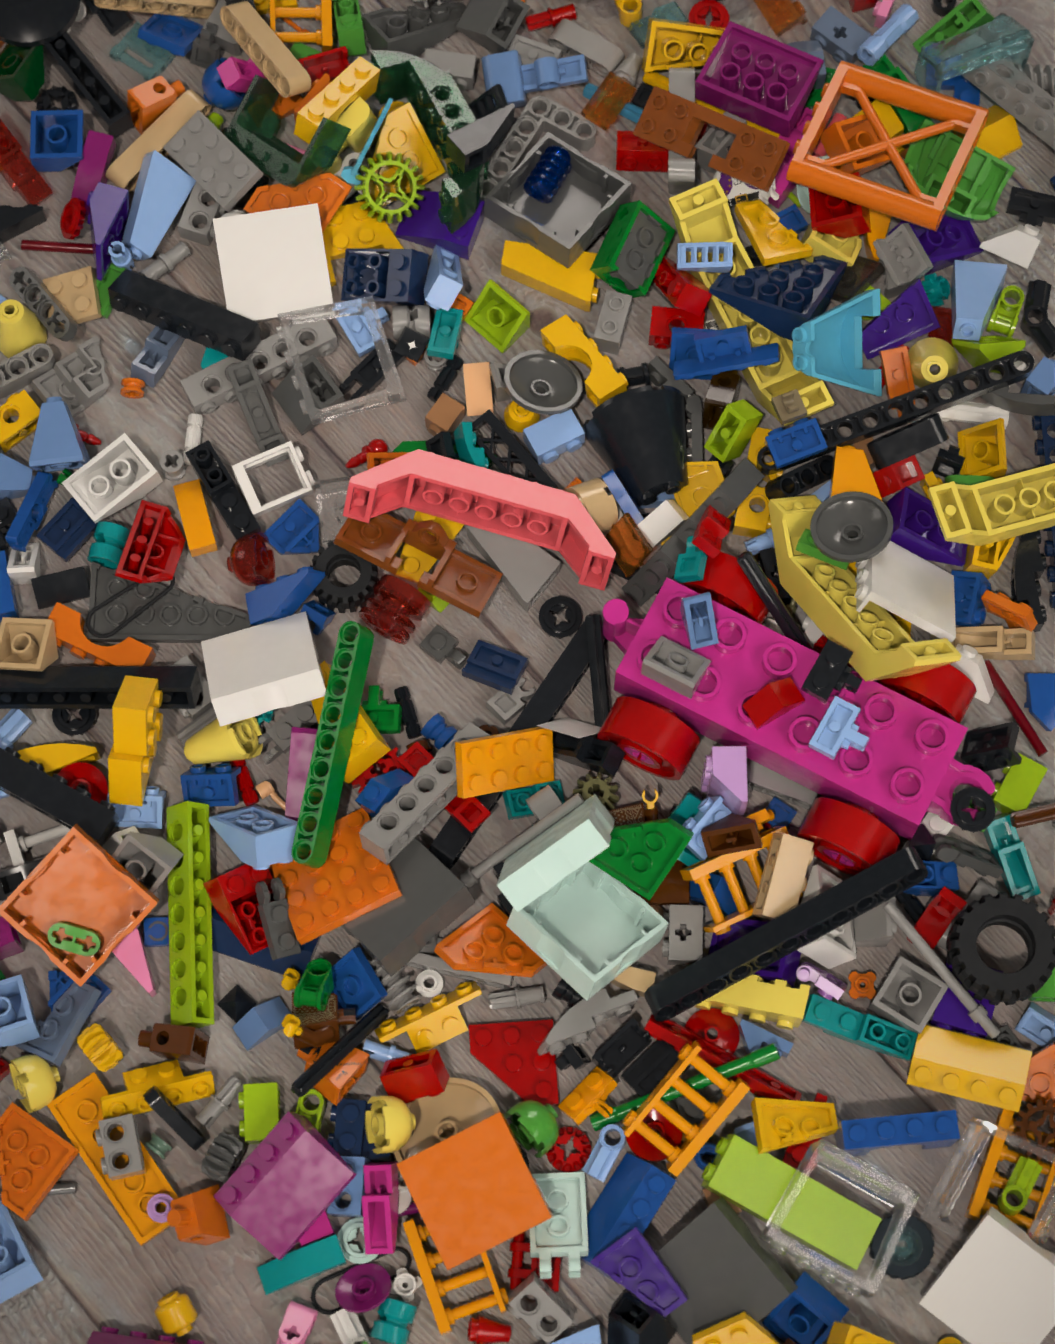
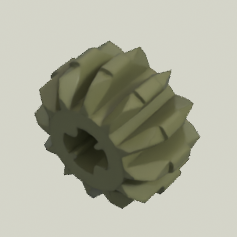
M598 772L596 779H593L592 775L587 773V782L581 779L577 780L579 788L573 789V795L579 793L585 801L593 795L594 791L599 792V800L608 811L615 809L613 803L619 802V796L614 794L618 791V786L610 785L612 782L610 776L601 780L602 774Z

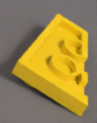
M760 199L735 205L734 212L763 266L812 256L813 248L808 243L803 244L798 240V234L794 230H788L779 222L780 217Z
M419 511L415 512L413 518L416 522L430 520L438 523L452 541L465 525ZM405 543L400 555L403 561L394 576L418 584L424 571L429 573L438 559Z
M757 1097L751 1102L758 1154L833 1135L838 1130L834 1103Z

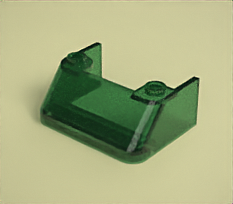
M255 74L225 132V136L258 169L282 185L291 188L328 170L332 166L351 129L323 117L304 155L276 138L281 127V118L271 109L279 96V92L268 79Z

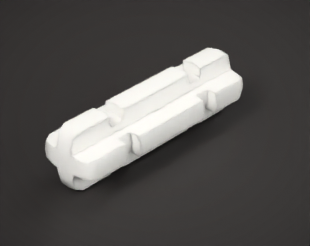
M195 413L189 414L187 422L189 427L186 430L185 451L183 454L184 463L187 465L191 464L185 452L200 445L203 417L201 414Z

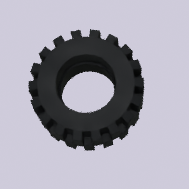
M333 541L327 543L328 548L324 549L321 547L318 550L319 556L314 555L312 559L313 565H310L314 570L325 572L324 579L313 590L315 596H318L319 602L322 605L327 604L328 609L334 611L335 608H338L339 613H345V609H350V613L356 612L355 607L357 606L363 609L366 607V601L371 602L374 598V592L378 590L379 575L377 566L338 545H334ZM340 566H352L360 572L359 579L348 587H338L329 581L332 571Z

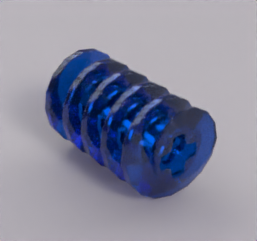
M556 145L546 148L535 168L531 171L530 176L527 177L523 184V188L529 196L542 203H550L553 196L558 192V188L566 180L567 174L572 170L571 157L568 151Z

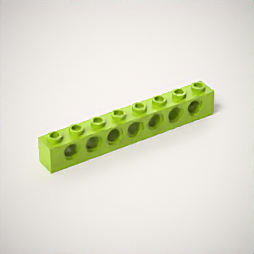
M185 801L166 808L167 842L184 854L168 874L171 1025L201 1028L214 1025L211 900L203 884L211 880L209 804Z

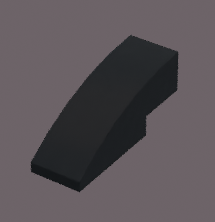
M552 730L553 757L597 773L600 772L601 774L615 777L626 754L615 743L595 739L592 736L576 738Z

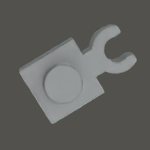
M520 678L518 684L515 685L512 695L499 691L486 702L485 707L504 725L524 709L525 704L522 701H528L534 695V688L527 692L520 689L525 684L524 678Z

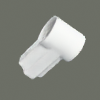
M341 1309L329 1316L342 1344H356L363 1340L371 1344L356 1313Z

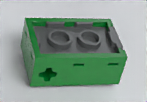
M640 200L621 204L590 270L619 293L631 295L632 298L646 296L676 230Z

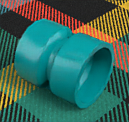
M98 522L93 535L96 542L90 546L87 556L88 561L101 564V566L109 569H117L123 553L122 549L126 545L130 530L116 523Z
M386 1298L379 1305L377 1313L380 1315V1319L374 1321L370 1337L390 1344H407L410 1334L407 1326L413 1323L417 1307L395 1299Z

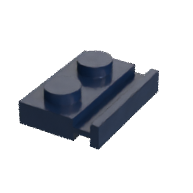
M72 497L36 536L50 550L67 562L94 534L97 523H94Z
M478 640L467 660L465 668L463 667L462 676L512 695L515 685L518 684L528 665V658Z

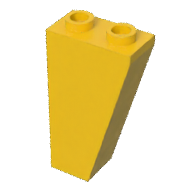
M505 240L501 261V275L583 311L590 312L591 303H597L599 288L594 287L595 279L600 278L590 270L597 253L584 251L569 268H566L528 243Z

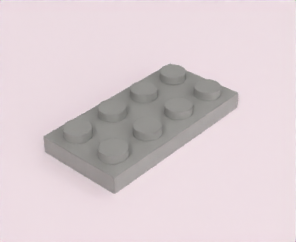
M199 110L163 147L227 212L264 175Z

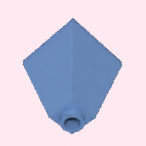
M62 397L46 398V403L41 404L29 458V467L37 472L46 473L63 471L66 468L68 470L80 469L91 459L67 403L62 401Z
M0 453V500L6 497L8 500L25 497L35 478V475H32L33 469Z

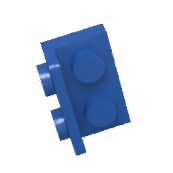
M808 417L802 418L794 422L793 427L785 430L783 427H779L768 433V436L765 437V446H768L776 469L828 449L816 418L811 420Z
M952 570L951 574L954 575L956 625L981 626L986 618L985 606L981 598L986 590H992L990 582L983 573Z
M230 763L217 764L215 767L206 768L205 764L191 765L189 770L180 775L184 802L191 801L209 804V807L236 806L239 804L236 776L241 773V767H231Z

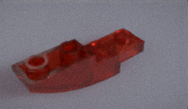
M0 119V173L13 191H18L27 204L39 205L51 197L53 191L21 151L22 146Z

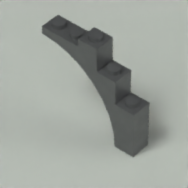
M745 457L621 589L641 607L663 585L666 578L670 579L675 574L678 554L686 553L688 536H694L706 508L711 505L720 514L728 517L765 476Z

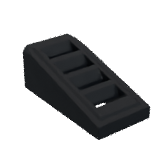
M494 85L459 112L463 127L508 105L501 85Z

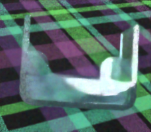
M1000 15L987 24L937 43L929 42L925 44L918 55L914 75L921 87L940 92L943 81L1008 56L1011 57L1014 65L1020 64L1023 71L1029 58L1034 38L1030 30L1013 17Z

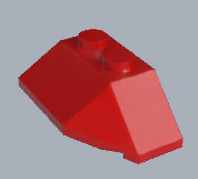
M141 500L115 576L141 584L173 580L186 540L177 523L171 517L168 507Z

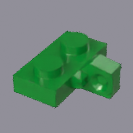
M380 685L369 686L368 701H363L361 706L380 734H400L402 707L400 704H388L387 700H383V690H381Z

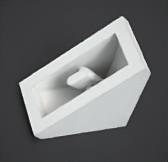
M666 499L642 520L636 528L654 548L674 534L689 517L675 500Z
M28 543L26 552L11 549L7 574L14 585L32 584V578L41 576L40 543Z

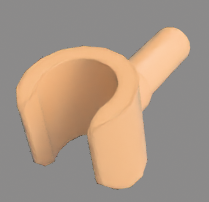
M263 781L255 787L262 800L270 795L272 800L285 811L286 802L278 796L270 782Z

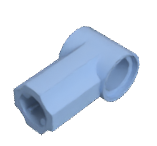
M11 709L0 721V748L3 750L6 747L13 749L16 740L33 723L20 709Z
M610 1124L601 1130L599 1139L582 1169L583 1172L603 1183L605 1182L620 1151L627 1142L622 1128L618 1125ZM611 1131H616L621 1135L620 1142L615 1146L606 1144V1135Z

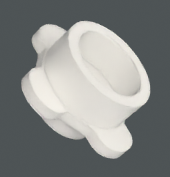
M400 1268L396 1272L397 1277L392 1283L390 1293L401 1296L404 1302L409 1303L414 1300L416 1289L422 1286V1279L419 1276H412L408 1273L407 1269ZM403 1283H408V1287L403 1288Z

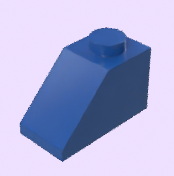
M401 769L373 777L355 801L374 818L379 813L381 807L385 803L390 802L398 794L400 788L404 784H408L414 777Z

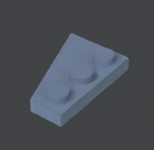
M74 982L54 1003L51 1014L44 1021L40 1019L37 1022L40 1038L17 1044L16 1047L31 1055H38L47 1062L60 1067L102 992L84 983L80 987Z

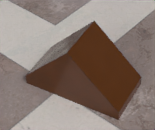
M733 813L702 829L700 832L708 857L758 849L763 846L756 821Z

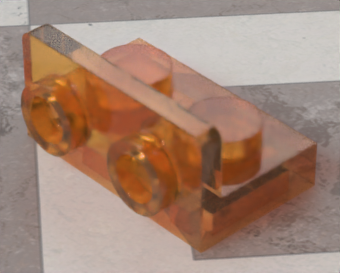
M754 0L778 37L798 22H801L803 25L808 22L803 15L806 13V10L799 0Z
M610 71L580 114L607 131L610 125L616 121L618 114L626 103L631 100L636 88L626 78H621Z

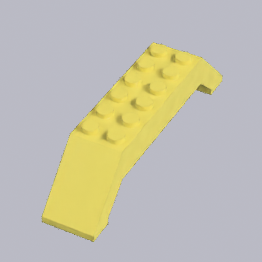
M717 178L669 198L670 208L681 243L732 242L733 265L730 270L731 277L745 275V269L754 268L737 235L728 199ZM686 251L687 263L691 262L690 251ZM697 252V262H701V252ZM708 253V262H712V253ZM719 253V261H723V254ZM690 271L708 289H710L717 277L723 274ZM711 296L707 305L720 330L747 325L752 347L778 343V362L767 366L747 367L741 370L755 399L779 421L771 400L773 397L795 389L798 390L807 410L806 417L834 405V401L823 380L820 381L817 378L808 376L793 367V341L778 336L716 296ZM797 420L784 424V426H788L796 422Z
M1055 463L971 486L955 484V481L930 487L927 490L945 541L982 546L1055 526Z
M815 495L770 499L768 507L780 584L830 641L853 652L849 663L865 681L910 676L960 661L962 655L947 638L914 642L884 608L870 600L861 612L856 611V576L848 568L847 570L841 569L795 550L804 530H810L812 516L822 503Z

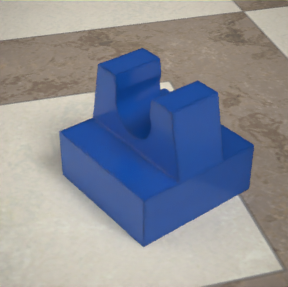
M315 600L305 603L300 613L306 611L308 620L315 623V629L313 630L315 635L321 634L326 626L332 622L336 614Z

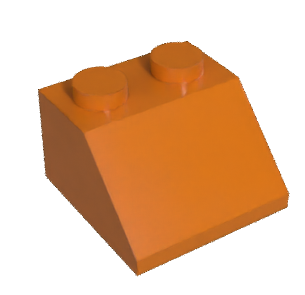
M865 114L834 122L823 131L820 137L827 156L830 158L880 142ZM884 151L834 168L850 174L859 172L860 175H863L890 162L891 159L887 152Z

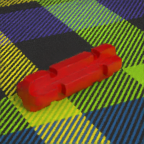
M245 760L230 761L231 767H241V773L236 776V781L240 792L243 793L244 804L251 806L258 803L259 799L256 790H253L255 787L249 770L245 766Z

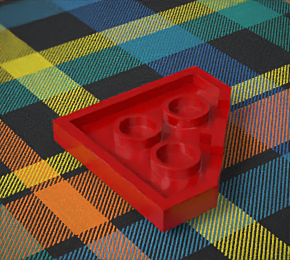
M553 1019L469 1025L470 1054L478 1062L482 1063L494 1076L522 1098L523 1101L534 1100L542 1103L544 1106L546 1104L551 1106L559 1105L557 1071L554 1062L556 1057L555 1055H550L549 1052L539 1056L537 1052L543 1039L553 1028Z

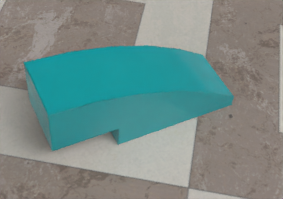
M1003 813L995 816L992 823L983 833L991 853L994 854L1003 869L1001 877L1011 897L1013 898L1015 894L1023 896V900L1041 894L1024 842L1019 839L1016 828L1011 825V814Z
M335 1234L290 1252L282 1260L274 1259L257 1267L265 1294L269 1295L319 1276L321 1273L345 1265L347 1262L339 1239Z

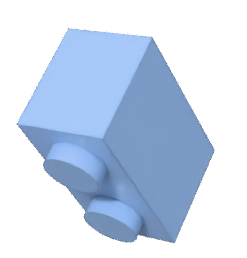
M569 409L566 412L554 414L523 429V440L538 465L542 463L549 464L558 459L560 454L566 451L571 453L581 448L583 443H585V432L572 409Z

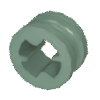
M152 1133L151 1141H146L144 1145L159 1157L165 1159V1153L173 1148Z

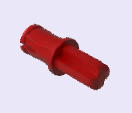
M573 3L552 10L549 7L545 12L527 16L525 18L528 31L549 26L555 28L561 19L576 20V10Z

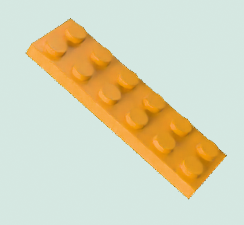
M93 1072L52 1100L47 1106L74 1147L80 1151V1156L139 1245L143 1246L170 1227L168 1222L158 1223L149 1217L147 1213L149 1200L161 1193L169 1195L173 1200L179 1197L142 1142L141 1148L146 1169L145 1174L114 1181L108 1177V1174H103L100 1158L105 1157L103 1146L99 1147L97 1144L95 1130L100 1129L98 1121L104 1120L100 1098L110 1094L96 1073ZM122 1127L113 1128L110 1132V1139L112 1141L120 1140L124 1135V1129ZM128 1155L117 1157L115 1161L116 1168H126L129 1164ZM159 1203L156 1207L158 1213H163L166 1210L165 1203Z

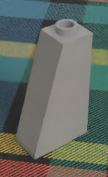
M467 525L468 538L491 568L503 573L501 581L522 608L528 612L559 574L561 562L537 545Z

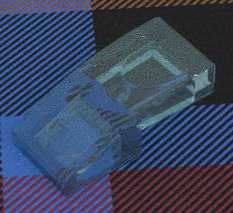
M676 1L655 8L652 15L632 22L629 31L640 47L644 48L649 17L686 23L688 19Z

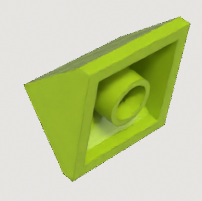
M490 279L464 321L501 353H504L530 328V312Z
M991 335L981 336L979 341L952 339V345L974 368L1014 352L1022 351L1026 346V340ZM991 370V371H990V372H994V373L1001 374V373H1000L999 371H997V370Z

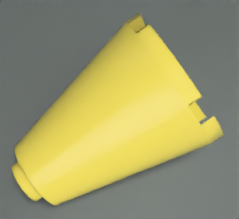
M13 299L5 300L0 304V351L4 356L10 358L36 344L46 343L47 329L31 310Z
M928 337L919 340L910 348L908 355L913 381L919 388L957 374L959 365L957 353L945 340ZM931 365H939L937 370H929Z
M252 717L220 727L216 718L186 740L184 754L193 764L253 759L259 756L263 749V743H258V736L262 735L257 719Z

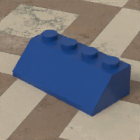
M626 1153L587 1215L588 1256H580V1260L614 1281L604 1271L591 1264L590 1261L635 1227H638L641 1233L644 1234L675 1185L676 1180L652 1164Z

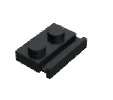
M657 1040L621 1075V1078L629 1084L639 1097L652 1093L679 1060L677 1057L678 1053L666 1041ZM690 1065L686 1067V1069L681 1073L679 1077H681L690 1068Z

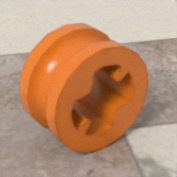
M124 378L121 380L123 388L120 389V394L131 399H139L144 396L142 389L145 387V382L137 378Z

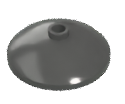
M530 350L517 354L508 362L503 375L504 387L514 402L526 410L544 415L560 414L571 409L580 399L583 388L581 376L572 363L558 354L543 350Z
M844 492L828 498L815 510L810 523L811 537L817 549L833 560L848 563L865 561L883 551L890 542L893 534V518L888 507L875 496L863 492Z

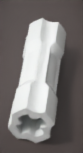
M940 396L943 399H950V397ZM966 401L937 412L941 420L945 422L951 420L983 424L1002 418L1004 419V429H1006L1009 420V411L990 403Z

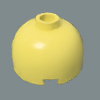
M25 1055L11 1060V1064H9L11 1078L15 1090L18 1089L21 1096L25 1098L19 1099L25 1111L30 1114L49 1105L57 1093L56 1082L60 1081V1075L56 1066H50L45 1059L38 1055Z
M385 1095L372 1096L367 1103H372L371 1111L365 1112V1130L368 1143L375 1144L376 1149H372V1151L377 1154L398 1151L407 1144L412 1131L415 1130V1116L413 1113H410L408 1106L397 1097Z

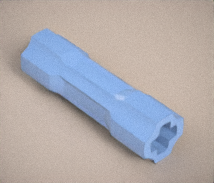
M902 4L892 14L891 18L856 51L858 59L867 66H873L884 55L885 51L919 19L917 10L913 9L910 4Z

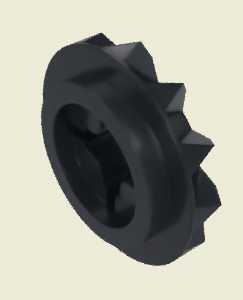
M53 85L48 90L43 89L40 97H37V111L61 110L56 106L52 107L51 99L57 102L61 100L62 110H77L78 107L73 91H69L64 85L63 87Z
M564 596L548 599L539 611L541 629L548 636L559 639L571 637L579 629L582 621V613L578 604ZM566 609L565 619L568 622L561 621L555 626L556 618L553 614L560 615Z
M53 709L52 719L56 728L61 733L71 737L73 735H83L84 732L92 728L96 719L95 709H80L79 715L82 721L73 719L70 722V715L66 709ZM68 709L69 711L72 710L73 712L77 711V709Z
M968 787L956 793L951 800L949 812L952 815L953 823H956L962 830L975 833L986 829L992 823L995 817V804L991 796L984 790ZM970 802L973 803L974 808L981 810L975 814L973 820L970 813L961 811L968 808Z

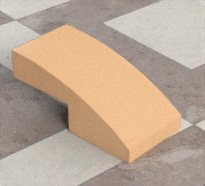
M489 362L463 364L467 417L481 416L488 409L493 413Z

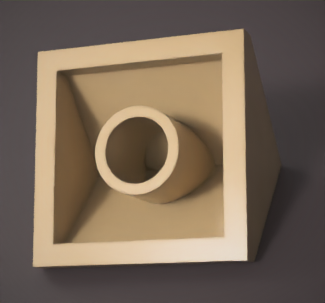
M2 617L0 625V669L43 671L58 659L55 623L53 620Z

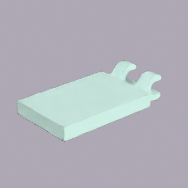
M585 1172L531 1174L536 1179L554 1216L530 1229V1258H539L540 1279H552L551 1257H568L569 1278H581L580 1256H588Z

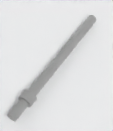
M577 793L475 868H469L464 871L459 880L466 887L471 888L479 882V878L490 871L493 866L508 858L584 803L581 795Z
M892 900L883 906L884 910L969 1011L968 1015L974 1023L978 1022L991 1039L999 1035V1029L987 1016L988 1012L982 1004L975 1002Z

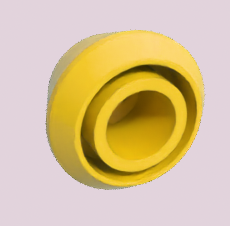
M511 401L504 410V421L515 432L523 433V429L539 422L540 414L526 410L514 401Z

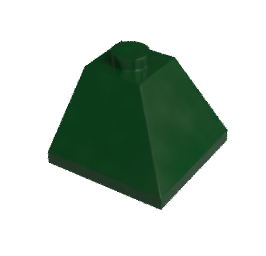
M7 44L0 53V94L15 102L35 99L39 95L40 88L45 83L43 45L18 47Z

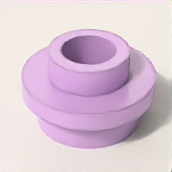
M162 1193L153 1196L147 1205L149 1217L158 1223L168 1222L167 1215L171 1210L170 1203L173 1198ZM159 1203L166 1204L165 1212L158 1213L156 1211Z

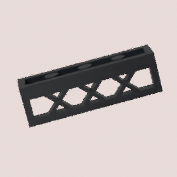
M490 409L472 423L473 432L483 423L491 431V439L479 438L476 435V444L480 448H484V453L502 473L512 475L510 473L511 463H518L525 469V477L518 478L558 489L553 480ZM484 443L490 444V450ZM494 444H503L508 450V458L496 457L493 454ZM502 463H507V469Z

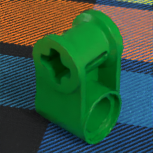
M314 959L307 964L305 972L295 988L293 1000L296 1008L309 1006L316 1007L318 1011L326 1009L328 999L334 990L332 966L328 960Z

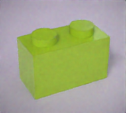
M745 399L727 404L704 448L723 463L739 458L762 419L763 414Z
M1018 753L1022 758L1021 764L1003 768L1002 773L1006 775L1002 783L997 781L995 783V791L991 797L997 810L1008 814L1026 810L1048 768Z
M278 1082L243 1084V1092L238 1094L239 1109H244V1120L239 1121L240 1138L245 1137L247 1145L260 1144L281 1120L280 1086Z

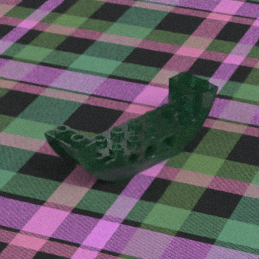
M372 50L370 63L380 69L377 89L372 96L377 98L380 105L385 104L389 98L396 101L407 97L408 102L416 109V115L420 123H423L426 127V133L430 142L433 141L436 145L439 159L444 160L446 163L449 177L442 179V189L439 191L441 209H438V216L440 222L443 225L446 224L449 232L454 233L466 224L480 204L484 180L488 179L489 159L485 164L463 173L446 153L447 135L456 129L473 123L476 118L449 70L443 71L433 63L408 53L391 50Z

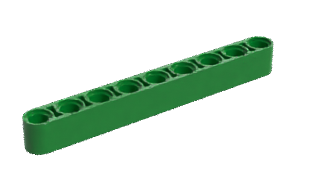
M354 621L345 622L340 627L292 846L291 854L295 862L311 868L323 866L328 857L374 642L373 632Z

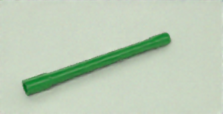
M772 1043L714 1069L727 1079L781 1058L775 1043ZM702 1073L683 1080L695 1091L714 1084ZM671 1086L661 1097V1100L666 1103L683 1095ZM651 1093L617 1107H612L613 1113L612 1115L608 1113L610 1116L608 1118L603 1117L599 1112L590 1115V1121L595 1132L607 1125L619 1123L631 1110L636 1112Z

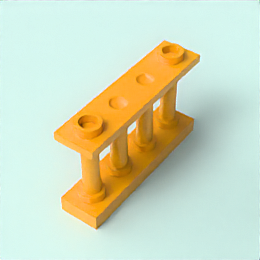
M269 0V27L282 42L316 43V45H321V52L332 50L331 0H320V5H315V7H275V0ZM275 18H316V20H320L321 30H316V32H276Z
M775 826L760 833L762 848L707 857L705 860L680 870L684 881L698 883L714 922L703 927L705 932L715 933L716 935L724 934L732 929L730 925L752 916L755 903L747 905L733 867H735L733 862L740 859L747 862L757 889H759L763 872L757 859L759 855L757 851L763 848L769 850L773 833L789 834L786 826ZM716 870L723 873L738 910L725 917L709 882V878H711L709 873Z
M696 1041L691 1046L686 1044L677 1055L679 1058L677 1063L637 1111L631 1110L622 1121L624 1124L622 1127L624 1135L629 1137L634 1130L641 1134L667 1156V1169L676 1177H678L750 1090L749 1085L740 1077L735 1081H728L697 1054L702 1048ZM689 1064L722 1090L723 1096L717 1103H710L679 1077ZM671 1086L704 1112L703 1116L705 1118L698 1126L690 1124L661 1100V1097ZM652 1108L685 1133L684 1137L686 1140L680 1148L678 1146L673 1147L642 1121Z
M1001 1108L964 1217L977 1220L980 1214L984 1216L992 1206L1014 1224L1026 1228V1234L1031 1239H1034L1035 1235L1040 1236L1045 1223L1041 1216L1055 1176V1154H1053V1161L1049 1162V1164L1042 1161L1038 1162L1043 1167L1041 1173L1045 1177L1040 1191L1032 1189L1028 1199L1036 1202L1031 1218L1019 1213L1011 1216L1006 1215L999 1209L998 1205L990 1203V1199L986 1198L989 1187L992 1189L994 1187L1004 1189L1008 1181L1007 1178L999 1176V1172L995 1171L998 1160L1001 1162L1007 1160L1016 1164L1019 1157L1023 1156L1036 1161L1034 1158L1008 1149V1146L1004 1144L1007 1134L1012 1135V1133L1018 1132L1019 1128L1013 1126L1014 1121H1017L1016 1118H1013L1015 1111ZM1042 1132V1143L1048 1133ZM1026 1133L1027 1138L1036 1141L1032 1134ZM1055 1139L1048 1142V1146L1054 1148Z
M413 1219L403 1223L441 1336L452 1332L450 1325L455 1324L457 1319L498 1305L501 1314L506 1312L505 1305L508 1304L509 1299L505 1288H498L486 1252L480 1254L484 1263L483 1267L444 1281L440 1279L435 1281L431 1270L436 1268L435 1265L443 1263L439 1252L431 1254V1251L427 1253L424 1251L421 1242L426 1241V1237L431 1236L426 1225L422 1226L419 1224L416 1226ZM487 1277L489 1278L494 1294L453 1309L443 1307L440 1297L446 1296V1292Z

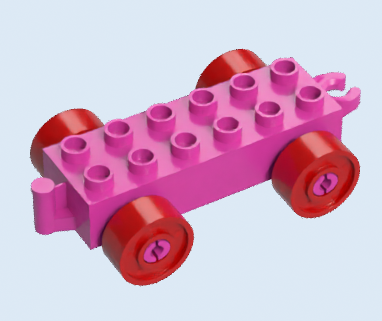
M721 551L714 559L707 555L703 580L677 583L666 578L644 619L629 618V608L624 600L612 599L604 605L602 612L603 635L607 640L614 642L625 654L616 670L614 690L625 696L617 697L597 734L598 739L615 743L626 753L623 758L624 761L647 773L668 780H680L700 743V738L694 731L723 746H746L747 758L824 796L814 800L796 837L814 842L812 848L814 857L845 874L854 876L894 854L900 844V839L896 834L911 841L926 811L937 814L944 821L958 826L956 823H953L952 815L949 812L953 791L957 786L966 784L980 788L990 796L995 791V785L981 769L971 765H963L954 759L968 730L967 727L961 725V722L977 692L975 685L965 674L952 665L947 664L914 675L880 679L875 682L865 681L857 672L852 670L851 674L862 680L856 694L843 687L840 692L833 689L826 703L802 691L801 688L820 654L762 625L769 610L738 564L737 558ZM768 578V580L770 581V583L772 584L773 588L775 589V591H776L777 594H778V589H777V587H776V586L774 585V583ZM710 592L719 643L691 650L680 612L682 598ZM660 636L711 660L692 699L641 674L642 662ZM791 677L804 697L805 702L757 730L742 705L768 683ZM837 696L861 709L854 724L859 726L857 732L869 737V742L863 752L851 746L847 750L841 747L833 760L808 746L834 697ZM973 808L961 810L970 813L972 820L975 814L979 812Z

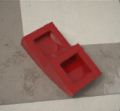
M709 505L698 523L692 544L714 559L721 550L723 538L729 533L731 520Z

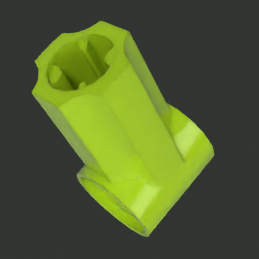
M1023 1156L1019 1157L1003 1192L998 1197V1207L1004 1214L1009 1216L1016 1215L1026 1206L1028 1197L1043 1169L1038 1162ZM1007 1194H1014L1018 1197V1207L1008 1204L1006 1201Z

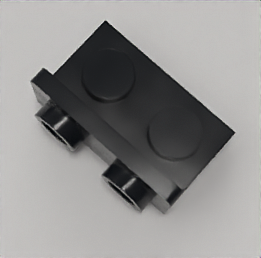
M1013 721L967 732L961 754L962 760L967 765L979 768L983 772L1021 764L1022 758L1015 751L1019 727Z

